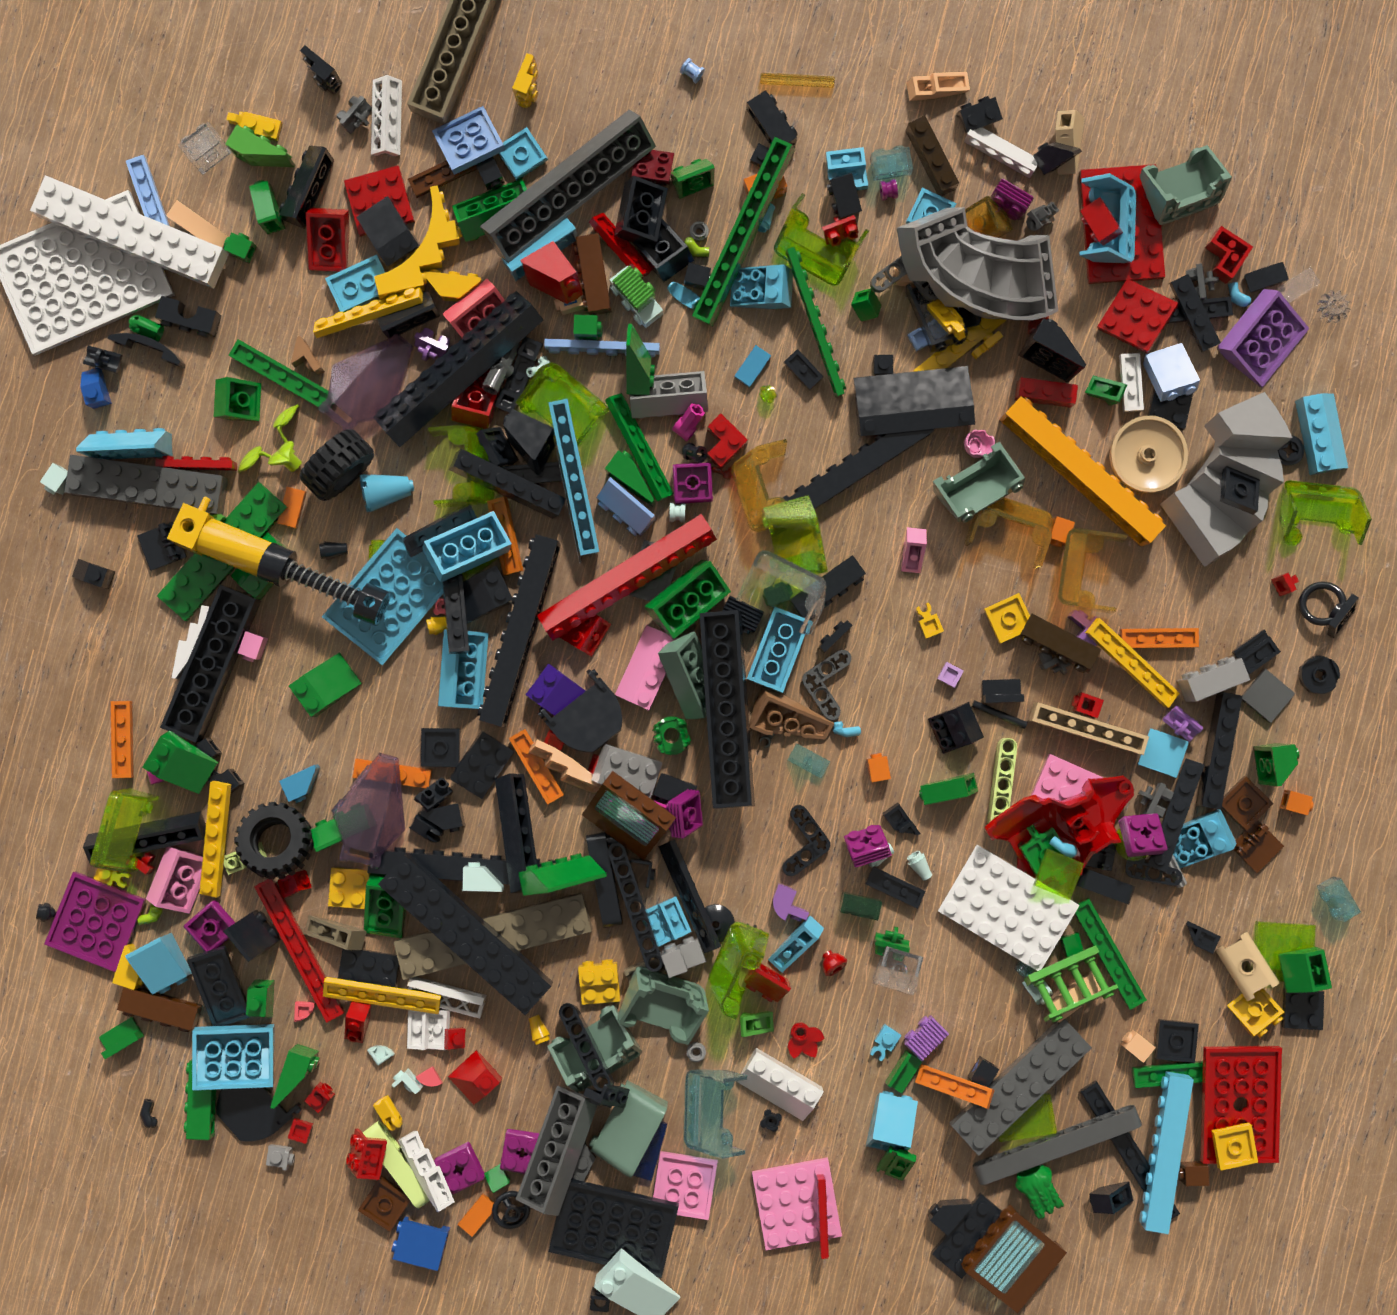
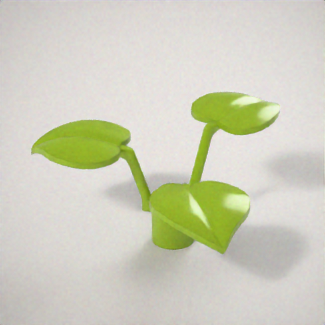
M298 404L284 410L274 421L273 427L277 428L284 441L279 450L271 456L261 451V446L251 449L243 457L239 465V474L252 467L259 456L269 458V465H284L290 472H294L299 468L302 461L294 455V442L287 441L282 432V427L291 420L296 409L300 407Z

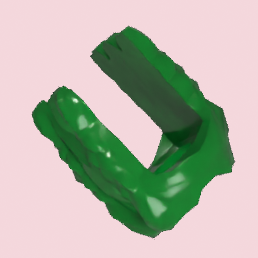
M675 716L666 717L653 726V742L657 744V750L660 753L677 755L691 744L687 723L684 719ZM669 728H675L679 732V739L675 743H668L664 738V733Z
M1040 1164L1017 1173L1015 1187L1025 1194L1029 1200L1030 1207L1038 1219L1045 1218V1212L1053 1214L1054 1207L1058 1209L1064 1207L1059 1194L1053 1187L1052 1171L1049 1167Z

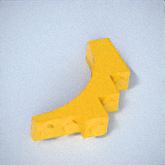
M438 185L430 187L432 217L429 229L421 245L400 266L389 272L374 276L380 300L387 298L391 294L405 292L409 288L420 287L424 291V284L427 283L424 271L442 268V261L445 258L441 248L460 244L459 238L462 237L460 227L456 226L455 220L450 221L448 210H444L442 203H445L443 191L439 192Z

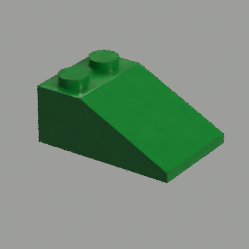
M707 159L694 160L691 162V165L676 167L671 172V180L679 199L714 186L715 167Z
M628 324L626 340V394L650 395V387H654L655 365H651V356L634 326Z
M618 450L605 467L606 474L653 507L655 505L654 498L641 476L633 456L626 451L622 453Z
M339 652L289 685V688L310 717H317L361 685L362 682Z
M168 731L160 736L142 768L159 779L200 794L219 762L172 731Z
M371 873L365 892L364 931H367L366 933L402 938L406 909L378 885L386 874Z
M297 1044L288 1051L270 1108L274 1109L310 1072H313L314 1068H317L320 1057H318L319 1050Z

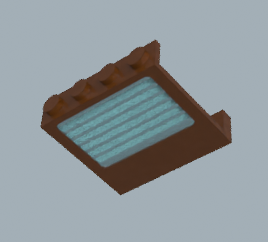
M614 771L610 773L582 813L583 817L621 843L643 861L676 818Z
M1009 1205L1002 1210L1000 1217L989 1226L987 1233L976 1242L974 1249L964 1257L960 1265L969 1276L1018 1313L1067 1252L1058 1242L1052 1241L1021 1216L1012 1205Z

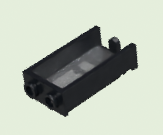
M927 282L925 285H923V288L928 286L929 283ZM910 284L906 285V295L928 343L930 352H941L950 345H960L967 340L968 330L966 326L964 327L966 337L958 340L953 333L948 334L927 310V304L931 302L927 301L917 288L912 289ZM930 289V291L928 292V294H929V295H932V294L934 295L933 290ZM953 307L961 316L958 307Z

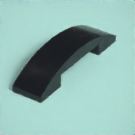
M131 333L108 335L107 339L113 343L132 349L135 342L163 352L161 359L185 369L186 365L182 359L156 340Z
M524 337L517 353V359L513 365L514 371L508 377L504 388L501 390L495 407L508 413L512 409H516L530 379L526 374V370L530 367H535L543 345L542 343L529 337Z

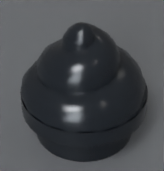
M44 902V904L38 905L36 919L41 920L40 922H45L55 917L57 912L49 903Z

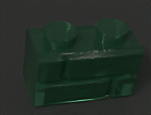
M783 581L775 584L774 587L770 586L764 589L762 592V596L769 609L789 602L793 594L789 583L785 584Z
M842 892L839 911L878 921L882 901Z

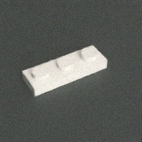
M1140 353L1119 355L1121 383L1127 384V388L1122 396L1123 412L1143 411Z

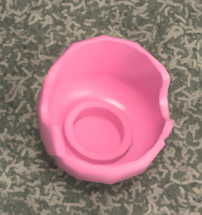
M973 430L966 435L964 440L965 450L973 458H983L985 453L988 455L993 451L991 446L995 444L994 437L989 436L985 430Z

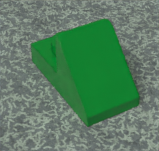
M1093 375L1085 393L1088 396L1103 399L1108 405L1112 406L1120 403L1127 384Z

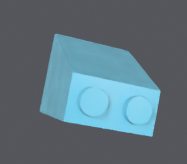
M172 933L159 937L125 955L128 962L152 994L159 991L161 995L170 990V985L176 982L178 986L188 980L187 976L192 974Z
M888 1091L879 1093L876 1096L866 1146L884 1151L893 1146V1150L901 1149L908 1151L912 1144L918 1101L913 1100L910 1096L897 1097L894 1096V1093Z

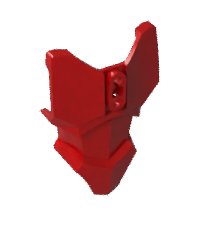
M1125 776L1087 779L1082 786L1081 793L1062 801L1055 798L1042 799L1037 795L1024 797L994 818L984 829L992 841L999 839L1010 842L1017 855V868L1037 879L1019 847L1029 842L1032 838L1026 829L1028 826L1030 827V825L1034 824L1039 833L1054 828L1062 842L1073 844L1077 848V854L1072 858L1073 862L1065 866L1061 873H1073L1081 876L1083 868L1093 854L1101 851L1111 843L1122 842L1114 824L1123 808L1134 796V787ZM1049 876L1040 882L1047 885L1056 878L1055 876Z

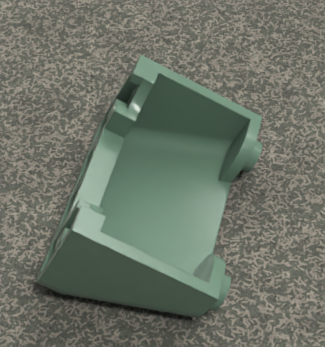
M1208 145L1193 149L1188 161L1160 172H1158L1156 165H1148L1142 168L1140 173V180L1154 217L1160 225L1217 205L1224 198L1232 179L1230 173Z
M1000 442L991 446L993 451L988 455L985 453L982 460L951 477L948 475L946 480L940 476L933 481V492L958 522L963 521V523L970 521L973 515L1010 493H1017L1023 488L1025 477Z
M641 966L637 967L632 975L618 1014V1024L624 1027H633L637 1020L669 1029L670 1035L675 1042L689 1045L709 1012L705 990L696 983L674 976L669 978L668 974L652 972Z
M614 1005L603 1008L599 1015L600 1020L588 1027L610 1073L615 1072L642 1054V1050L630 1029L618 1024L619 1012ZM561 1036L553 1039L552 1043L547 1047L566 1085L576 1092H581L591 1087L593 1084L571 1039L562 1038ZM589 1042L583 1045L584 1053L590 1050ZM594 1060L591 1063V1068L595 1071L599 1067L598 1060Z
M627 1080L625 1085L622 1083L620 1087L630 1089L624 1107L614 1106L603 1129L598 1136H593L589 1146L591 1147V1152L631 1178L667 1111L668 1101Z

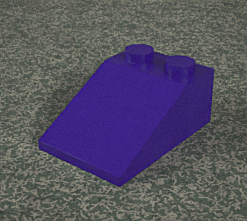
M548 664L525 695L555 716L586 690L551 664Z

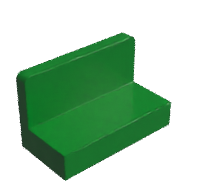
M133 1017L99 1036L106 1049L101 1053L104 1059L111 1057L144 1037Z
M905 1050L887 1077L886 1085L902 1094L923 1061L908 1050Z

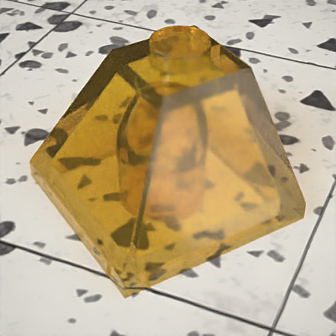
M989 196L982 198L965 209L967 226L974 232L1000 238L1013 230L1007 213Z

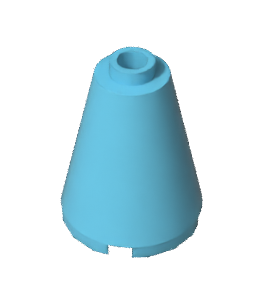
M360 475L363 500L366 501V512H372L411 496V491H414L413 481L409 480L407 476Z

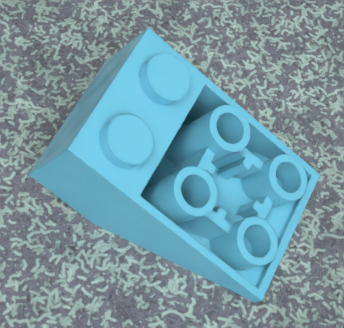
M784 264L740 268L731 287L730 306L764 309L791 308L792 270Z
M1217 809L1183 824L1173 853L1180 868L1235 848L1237 843L1222 811Z

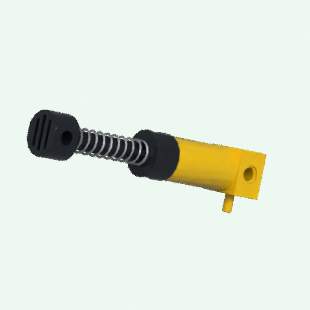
M203 497L198 509L183 503L167 537L175 545L200 556H203V554L257 576L261 580L273 583L278 587L285 585L289 579H291V582L297 581L298 585L302 583L305 585V588L309 586L312 588V591L318 590L319 594L322 592L326 593V597L329 595L333 596V600L335 598L340 599V603L342 601L347 602V606L349 604L354 605L353 616L374 626H377L382 620L391 597L389 591L367 583L362 590L360 588L354 589L353 585L347 586L346 582L340 583L339 579L333 580L332 576L326 577L325 573L319 574L318 570L312 571L311 567L305 568L304 564L298 565L296 551L216 520L206 512L211 501L207 497ZM372 602H375L372 607H369Z

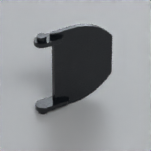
M589 669L586 672L595 683L592 687L552 718L543 707L539 708L540 711L537 714L541 719L546 718L544 722L565 745L577 751L594 753L621 731L622 711L611 689L601 678L596 677L598 673L595 669L592 671Z
M265 1087L221 1089L217 1100L216 1114L240 1141H258L277 1132L293 1117V1112L297 1115L302 1109L299 1102L288 1112L280 1104L274 1109L270 1108L273 1096Z

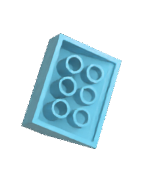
M155 428L153 432H146L145 429H135L133 433H127L126 430H116L115 433L108 434V431H96V434L88 435L76 447V452L88 457L106 460L173 456L172 434L163 428Z
M275 1024L195 1027L192 1031V1090L273 1087Z

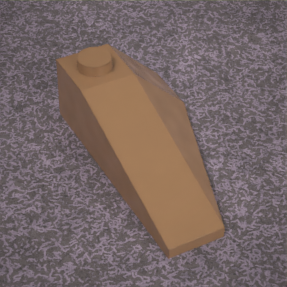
M763 686L754 703L749 728L766 735L783 734L788 737L796 735L803 738L825 740L834 722L791 698Z

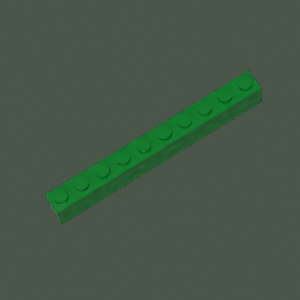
M774 137L692 316L695 319L712 327L714 326L795 152L792 144Z

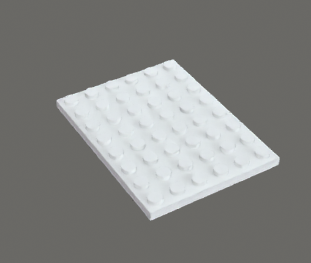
M129 190L106 199L109 202L140 214ZM54 223L45 225L0 245V280L31 353L34 356L159 303L161 296L168 298L175 296L163 268Z

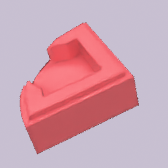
M296 1001L294 1022L307 1018L313 1012L316 1002Z
M433 1066L416 1076V1079L426 1086L433 1087L443 1083Z

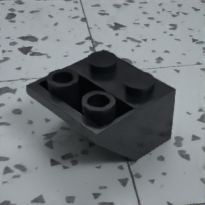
M969 702L928 718L942 754L970 745L984 738Z

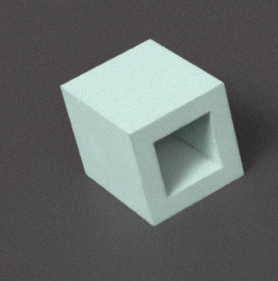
M52 463L40 481L45 485L44 489L53 495L55 493L63 495L67 470L60 465Z

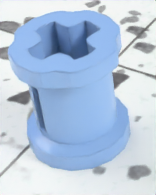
M690 58L683 63L680 69V73L689 76L695 84L702 78L705 72L703 67L700 68L695 65Z

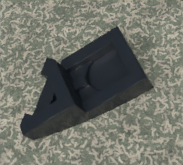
M898 802L882 813L891 827L899 833L921 834Z

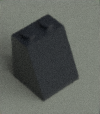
M512 409L510 414H507L503 420L508 442L534 473L540 475L557 445L554 428Z

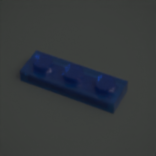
M661 1121L633 1176L652 1181L668 1123Z

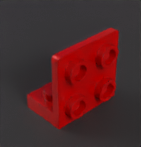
M595 615L559 638L592 657L611 624Z
M355 1128L354 1134L350 1138L351 1151L347 1154L346 1165H348V1168L358 1179L380 1180L387 1140L368 1138L360 1129Z

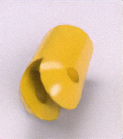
M389 1095L373 1104L388 1130L394 1131L396 1127L400 1128L402 1126L403 1119Z

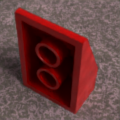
M310 208L306 212L309 270L340 272L348 267L350 231L349 210Z
M490 368L454 399L452 404V421L489 429L496 409L495 404L501 391L500 387L497 395H492L482 389Z
M757 960L754 961L744 978L746 988L753 992H756V990L763 994L762 997L769 1002L773 1000L776 1002L780 1001L791 990L787 978Z

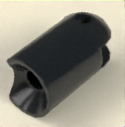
M418 813L409 829L432 843L439 842V836L444 835L443 829Z

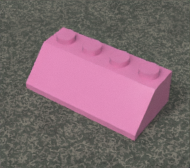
M646 625L615 695L650 710L666 676L658 652L667 643L678 638L672 639L667 633Z

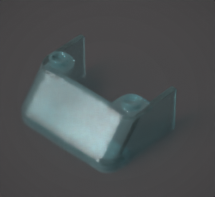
M696 1069L687 1072L685 1083L684 1141L688 1148L720 1159L745 1155V1150L732 1146L733 1136L728 1129L723 1128L724 1090H731L735 1081L747 1080V1075L729 1070Z

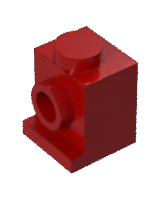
M1080 692L1078 696L1074 695L1071 706H1074L1073 711L1092 718H1098L1104 700ZM1084 701L1088 703L1087 708L1082 707Z

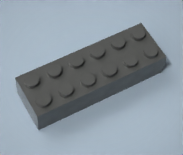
M556 1087L516 1200L543 1214L559 1215L598 1106L590 1103V1098L570 1088Z

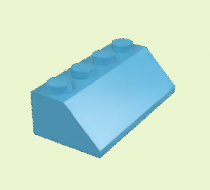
M565 218L509 263L504 259L502 261L515 281L525 276L521 259L552 241L562 251L576 241V237H578L576 228Z
M1321 393L1296 400L1295 403L1309 474L1315 475L1347 469L1348 463L1334 394Z
M444 629L438 706L479 709L480 705H483L489 633L468 631L469 653L449 654L447 629Z

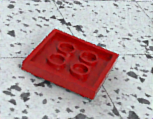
M399 165L344 180L360 237L367 234L356 217L387 196H389L406 224L415 222Z
M1128 279L1123 284L1097 328L1148 354L1177 309L1178 302Z

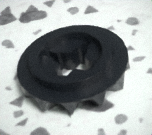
M1291 435L1292 439L1278 450L1280 461L1285 466L1297 464L1304 456L1302 441ZM1289 445L1290 450H1293L1294 453H1290L1287 457V452L1282 449L1287 448Z

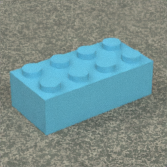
M492 511L424 541L422 550L441 583L508 553L512 543L495 512Z
M774 607L746 679L783 693L811 620Z

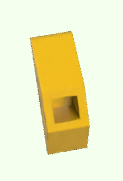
M430 269L429 272L424 271L426 280L444 301L458 302L483 282L479 275L468 273L465 276L454 271H449L448 274L441 273V271Z

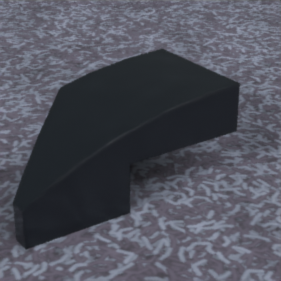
M1187 921L1186 925L1194 945L1213 954L1221 936Z

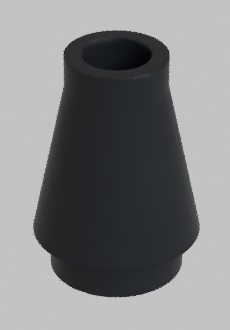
M324 541V543L319 544L321 559L326 558V560L348 554L347 543Z

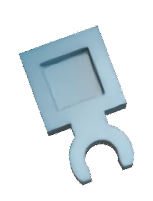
M884 1024L874 1039L878 1045L871 1048L870 1054L873 1056L876 1051H880L881 1055L878 1059L882 1061L885 1058V1050L892 1051L901 1034Z

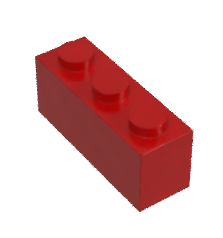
M1021 377L1016 384L1014 400L1017 401L1022 396L1023 398H1028L1032 403L1071 408L1076 404L1078 385Z

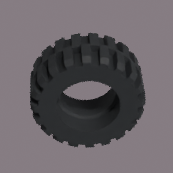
M343 430L325 442L305 463L304 468L301 469L300 479L318 499L322 501L330 500L339 493H342L360 477L370 465L371 460H373L374 451L355 430Z
M269 802L268 806L263 803L258 805L256 811L253 808L248 811L250 815L247 818L243 816L240 820L243 824L241 827L237 826L236 833L239 835L234 837V843L238 846L235 848L236 854L240 856V861L249 870L262 878L266 877L274 880L275 877L284 879L286 874L292 876L296 873L295 869L298 867L302 869L305 866L303 861L310 859L311 854H309V850H313L314 844L311 842L313 840L310 830L311 826L306 818L294 807H289L281 802L279 805L276 802ZM282 824L287 826L291 832V839L286 850L275 857H264L261 855L258 843L262 833L273 825Z

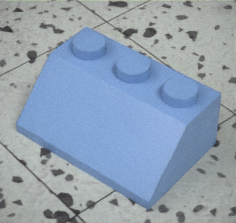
M611 477L597 496L598 505L603 510L607 511L609 509L614 513L612 517L620 524L624 522L628 525L627 530L634 536L638 534L641 537L656 520L655 515Z

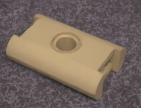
M1248 932L1240 935V941L1225 949L1223 946H1220L1215 951L1246 1001L1255 998L1253 993L1268 985H1271L1273 988L1280 983ZM1244 961L1252 963L1253 968L1251 971L1245 972L1242 970L1241 965Z

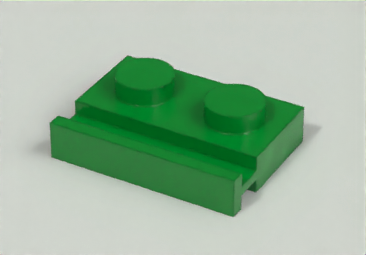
M890 1146L878 1163L876 1171L882 1170L885 1172V1175L903 1181L915 1164L917 1156L906 1150H893V1146Z

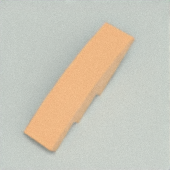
M536 740L531 745L529 753L546 759L544 766L562 773L561 781L593 794L601 787L602 784L591 780L593 775L587 769L563 752L539 740Z

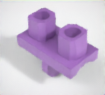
M424 328L421 333L417 332L414 336L416 339L415 346L418 347V352L423 354L422 360L427 361L429 357L433 359L442 357L448 351L450 339L440 336L439 340L436 341L432 339L434 332L428 328Z
M1175 706L1163 717V721L1175 730L1174 733L1176 735H1181L1190 742L1203 730V727L1198 724V721L1183 712L1182 708Z

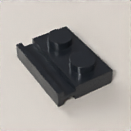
M1263 629L1234 649L1232 654L1237 659L1242 658L1248 674H1251L1281 651L1271 637L1267 635L1266 630Z

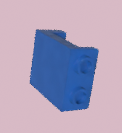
M405 1216L403 1221H399L397 1226L398 1240H394L391 1252H394L393 1260L438 1271L450 1227L443 1225L442 1228H437L410 1221L409 1217Z

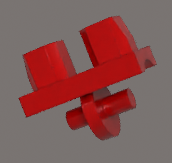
M854 215L839 220L837 216L833 217L834 223L822 227L825 243L827 245L831 244L833 247L840 245L841 239L848 237V239L853 240L858 238L859 231Z

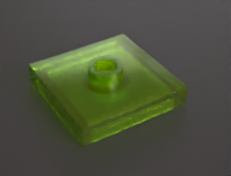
M1047 849L1033 886L1071 900L1084 863Z

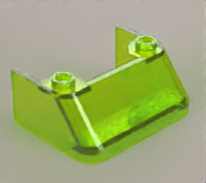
M802 193L788 214L774 245V250L778 256L788 261L785 252L787 249L795 247V250L800 252L802 262H800L802 269H805L806 272L829 285H839L858 254L869 230L865 229L858 242L847 239L841 243L840 247H833L831 244L827 245L825 239L807 230L809 218L804 212L799 210L805 194Z
M461 425L428 427V432L432 436L448 435L449 440L453 444L464 445L465 451L490 462L485 449L479 444L476 435L483 428ZM467 479V482L458 483L454 486L452 490L453 499L433 500V503L438 508L464 506L467 503L482 505L494 499V491Z
M1292 480L1284 483L1279 521L1286 537H1289L1292 527L1298 526L1300 520L1335 524L1341 533L1354 534L1358 545L1363 544L1372 518L1359 490L1352 487Z
M131 788L113 790L110 793L90 861L92 867L125 873L138 871L136 868L138 860L135 858V854H132L142 818L151 813L153 809L152 801L158 800L159 796Z

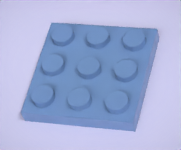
M483 106L432 130L454 175L506 150Z

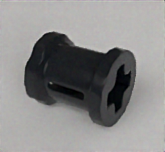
M687 443L682 449V455L686 460L693 459L697 463H702L707 458V449L704 446L697 447L693 443Z

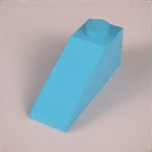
M810 915L768 960L779 971L784 972L819 939L824 928Z

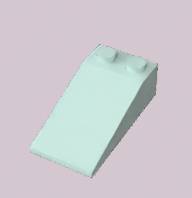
M622 1248L596 1274L594 1288L609 1300L637 1315H665L680 1299V1295Z

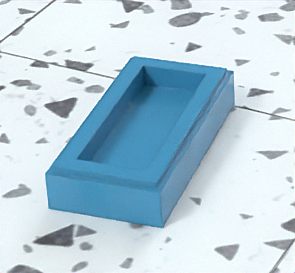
M755 345L734 378L750 388L771 358V355Z

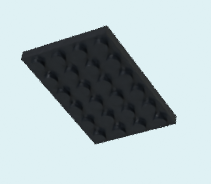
M571 1179L559 1215L556 1216L548 1252L606 1265L622 1248L656 1277L662 1278L679 1203Z

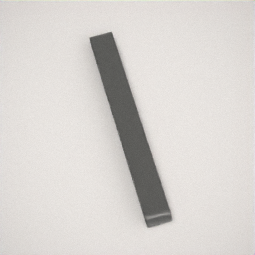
M1128 1105L979 1160L973 1164V1168L979 1184L986 1185L1135 1130L1142 1126V1122L1135 1105Z

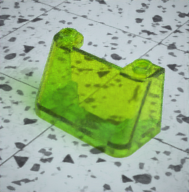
M550 362L538 369L515 403L519 405L523 412L527 414L536 412L553 426L548 402L568 399L577 446L579 448L607 415L609 408L561 366Z
M809 495L763 508L765 514L762 517L764 528H769L774 549V557L771 558L773 569L777 568L778 572L811 574L828 572L820 526Z
M735 922L729 927L708 977L709 986L721 1012L735 1020L740 1012L741 999L745 988L739 985L738 975L742 967L753 970L761 965L769 933L742 922Z

